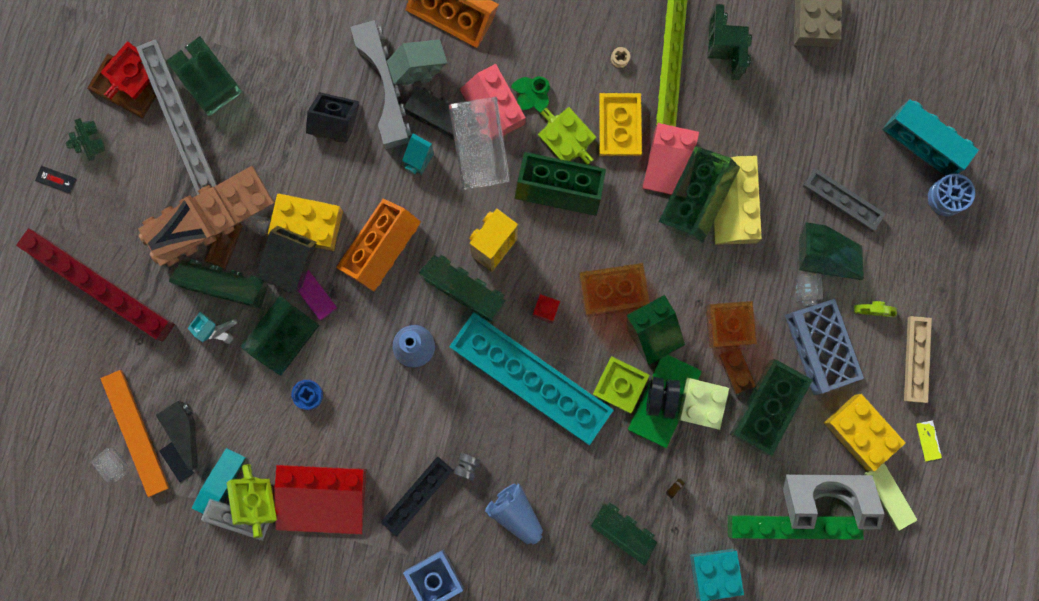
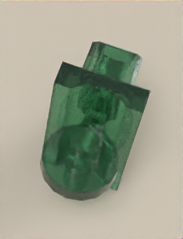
M81 118L76 119L74 122L78 137H76L75 132L69 133L70 139L65 144L68 149H75L76 153L82 152V146L88 161L95 160L96 154L105 151L101 138L90 141L88 137L98 133L94 120L82 122Z

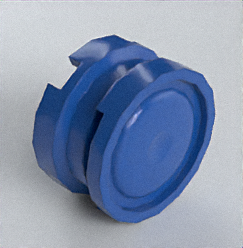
M302 380L293 387L292 399L297 407L304 410H312L321 404L323 391L316 382Z

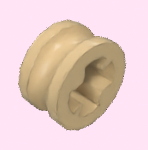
M623 47L616 48L611 55V63L617 68L625 67L630 60L629 51ZM616 54H618V55H622V54H623V55L625 56V57H624V60H625V61H623V60H619V61H618V60L616 59V58H617V55H616Z

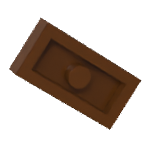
M740 347L719 355L734 394L756 386Z

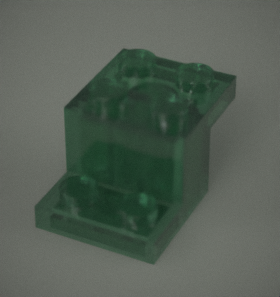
M716 4L709 18L707 58L732 60L731 80H740L742 75L746 73L747 67H750L751 54H748V47H751L752 34H749V27L726 25L728 13L724 12L725 5Z

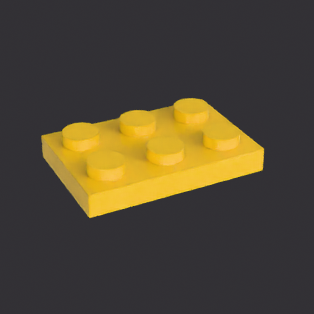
M599 93V156H641V93Z

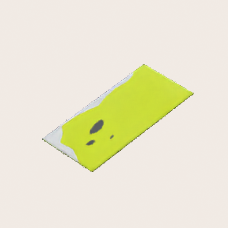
M933 420L917 423L925 461L942 458Z

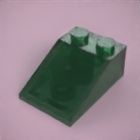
M806 222L799 237V271L863 281L862 245L827 225Z

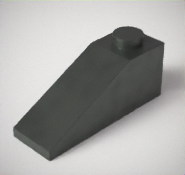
M177 401L156 414V417L187 468L195 470L198 468L195 419L192 416L194 412L188 403Z

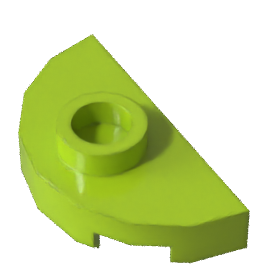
M872 301V304L854 305V313L895 318L897 316V308L885 306V302Z

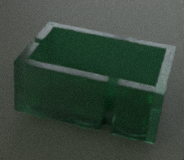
M201 36L185 46L192 58L189 59L180 50L167 59L166 62L208 116H211L243 91Z

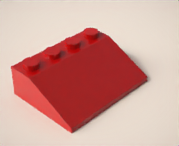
M276 465V530L363 534L367 469Z

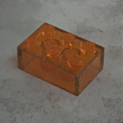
M643 263L579 272L578 279L585 317L637 310L650 303Z

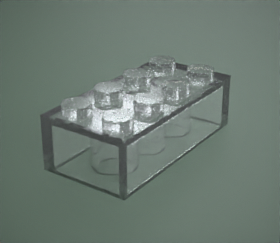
M497 97L449 104L462 189L510 182Z

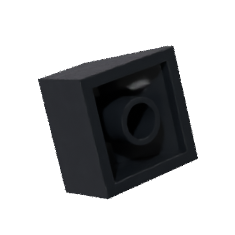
M319 92L307 111L306 134L318 138L332 139L335 142L347 143L354 127L359 101Z

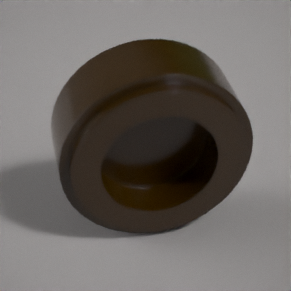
M678 478L667 490L666 495L672 499L685 485V482Z

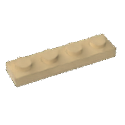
M908 317L904 401L928 403L932 318Z

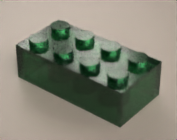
M695 146L661 215L659 223L668 230L704 243L740 166L730 157Z
M776 359L769 360L729 435L766 456H773L813 380Z

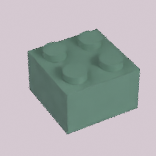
M439 39L403 43L387 60L393 83L406 86L418 81L421 83L432 81V78L441 72V69L447 64V60Z

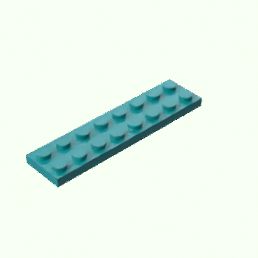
M474 312L449 346V348L588 445L592 443L613 412V409Z

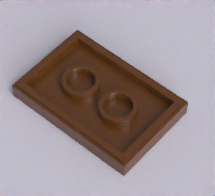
M108 53L87 89L143 119L156 98L151 82L135 100L120 91L110 100L104 93L112 84L100 73L114 57Z

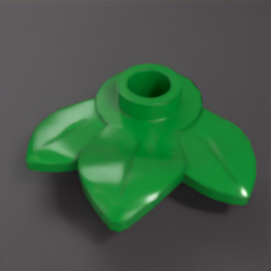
M541 76L533 79L522 77L511 85V88L520 94L517 103L521 110H529L535 107L541 113L547 108L549 103L547 94L550 90V83L546 78ZM540 84L543 86V89L537 90L536 86Z

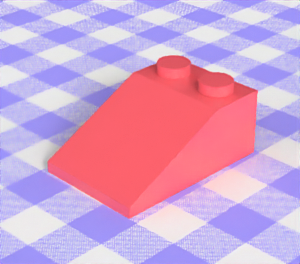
M658 123L653 136L642 189L683 198L699 132Z

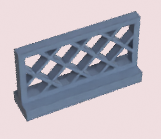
M835 299L785 315L813 395L822 394L864 379ZM830 305L832 309L831 319L822 315L825 306ZM809 312L816 316L812 325L806 323L803 316L804 313ZM819 318L829 323L825 332L816 328ZM832 325L840 331L838 339L829 335ZM813 332L823 336L820 345L813 342L811 338ZM827 338L836 343L832 352L823 348ZM840 345L847 350L845 359L836 355ZM821 351L830 356L827 365H824L819 360ZM834 358L843 363L840 372L830 368ZM847 365L853 368L856 377L849 378L843 375ZM828 372L838 376L835 384L830 386L826 379Z

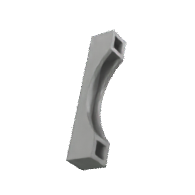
M375 20L352 26L350 28L358 53L376 68L383 80L385 105L378 127L384 147L389 149L409 143L408 136L412 134L409 124H404L402 118L406 116L403 104H398L397 97H400V92L397 84L393 85L392 77L386 62V58H389L386 46H382L380 39H384L381 26L376 27Z

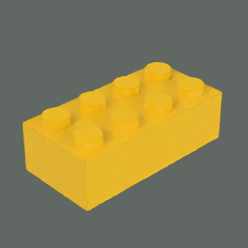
M497 208L494 212L490 211L485 216L482 228L480 230L476 229L469 238L471 240L472 258L491 272L497 267L518 238V224Z

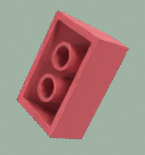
M496 64L477 73L460 88L488 143L525 125L526 117Z

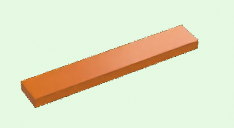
M118 370L100 378L147 497L169 489V484L123 370Z

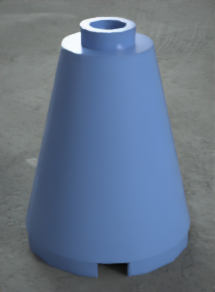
M406 326L396 334L393 340L394 355L405 366L414 368L422 366L429 362L434 355V338L422 326ZM414 340V344L408 346L409 342Z
M512 484L497 495L498 499L495 503L491 501L485 510L488 516L524 543L536 544L540 541L543 529L520 484Z

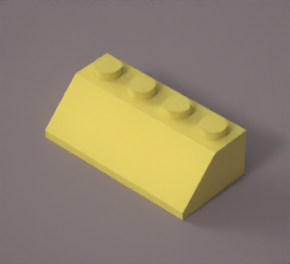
M735 156L711 162L715 245L759 242L762 237L757 156Z

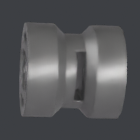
M461 453L459 458L460 464L455 468L454 474L474 481L476 476L475 469L480 465L481 460Z

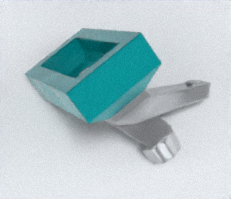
M199 312L188 327V330L201 342L214 338L230 344L233 336L225 331L236 325L237 320L232 319L222 325L215 326L216 324L210 318Z

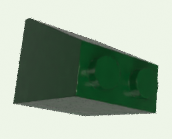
M665 295L626 315L627 331L647 365L685 346L676 312Z

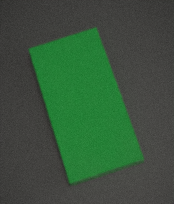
M670 355L661 358L652 376L663 378L664 388L668 379L680 381L676 416L674 420L662 418V409L658 417L646 415L649 381L627 430L667 448L679 422L678 416L687 378L698 380L702 371Z

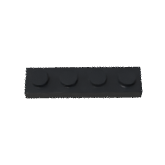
M437 456L380 523L397 537L454 470Z

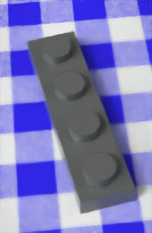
M816 168L813 169L802 186L871 232L877 229L886 213Z

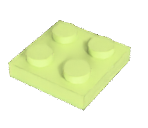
M687 378L678 420L720 430L729 388Z

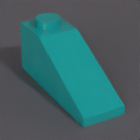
M226 448L202 486L192 509L203 514L209 499L224 503L228 495L227 482L236 479L246 457Z

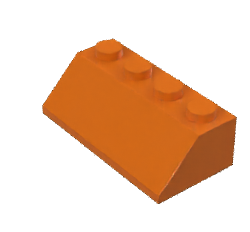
M408 0L405 10L477 48L489 29L499 4L492 0Z
M382 199L336 268L368 289L375 291L389 269L394 265L399 254L405 249L411 236L417 231L421 221L405 208Z

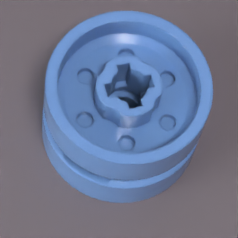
M949 174L935 182L928 192L930 207L934 212L942 216H953L967 209L975 198V188L972 182L961 174Z

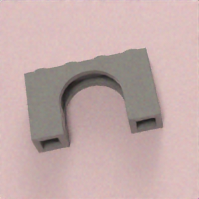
M786 475L783 492L792 529H814L818 515L814 500L824 496L835 497L846 502L853 510L858 529H881L885 514L872 475Z

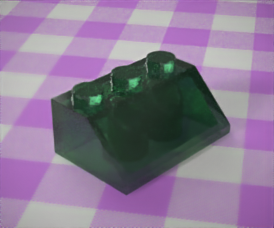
M279 296L240 347L251 357L281 376L320 325Z
M602 502L588 524L645 566L657 544L653 539L655 535L646 528L642 531L635 525L638 522L630 516L626 515L624 518L618 514L620 509L611 502L607 505Z

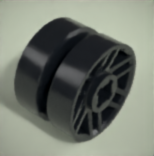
M652 376L647 396V416L658 417L662 409V418L674 420L679 402L680 381L668 379L664 388V379Z

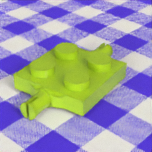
M570 107L556 116L548 108H545L540 114L548 121V124L538 133L541 140L561 160L572 161L575 158L581 157L587 165L590 162L592 163L594 159L586 152L588 146L597 139L592 131Z
M246 464L242 466L244 478L229 480L227 482L233 525H251L253 538L255 539L263 537L262 523H273L277 518L270 479L253 477L251 464Z

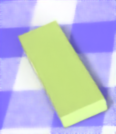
M885 463L875 472L867 471L864 473L865 475L873 476L881 504L896 530L900 531L917 521Z

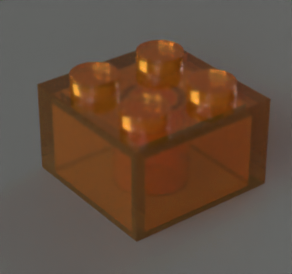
M753 301L709 304L706 306L709 349L744 347L757 344Z

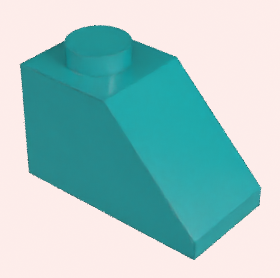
M412 134L402 159L408 172L414 175L416 173L421 175L424 173L434 155L432 143Z

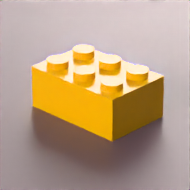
M277 193L268 235L272 229L280 226L316 241L315 248L334 251L343 210L337 205Z
M862 394L852 396L824 422L827 428L866 471L875 472L906 443Z

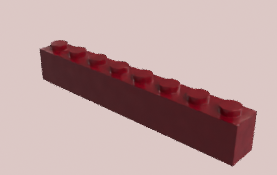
M28 228L17 243V247L156 340L164 342L175 326V323L40 233Z

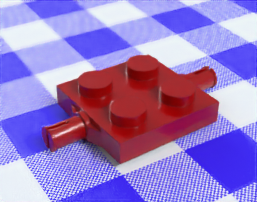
M128 41L100 72L112 84L104 93L110 100L118 91L126 93L135 100L150 83L137 48Z

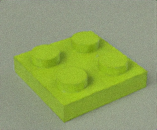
M611 356L592 395L631 414L650 375Z

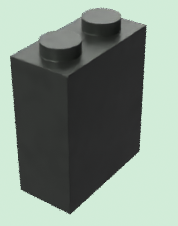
M276 226L269 233L256 277L262 279L266 284H274L281 287L285 292L296 293L303 286L317 242Z

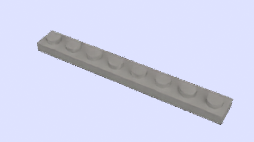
M155 39L137 46V51L195 191L199 195L198 190L207 185L215 187L218 184L158 40Z

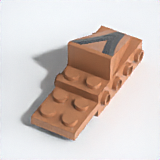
M250 166L215 187L207 185L198 190L199 195L185 197L179 201L180 204L176 208L170 206L162 210V215L156 219L152 216L142 222L144 226L138 228L140 232L139 238L144 245H148L150 248L152 260L160 266L167 264L170 267L180 261L178 258L186 254L188 257L198 251V246L202 244L205 246L210 245L216 241L215 237L223 233L225 236L235 230L234 226L274 204L254 166Z

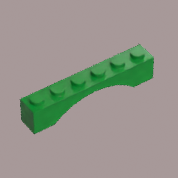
M727 515L728 537L864 540V530L858 529L855 516H817L814 529H792L789 516Z

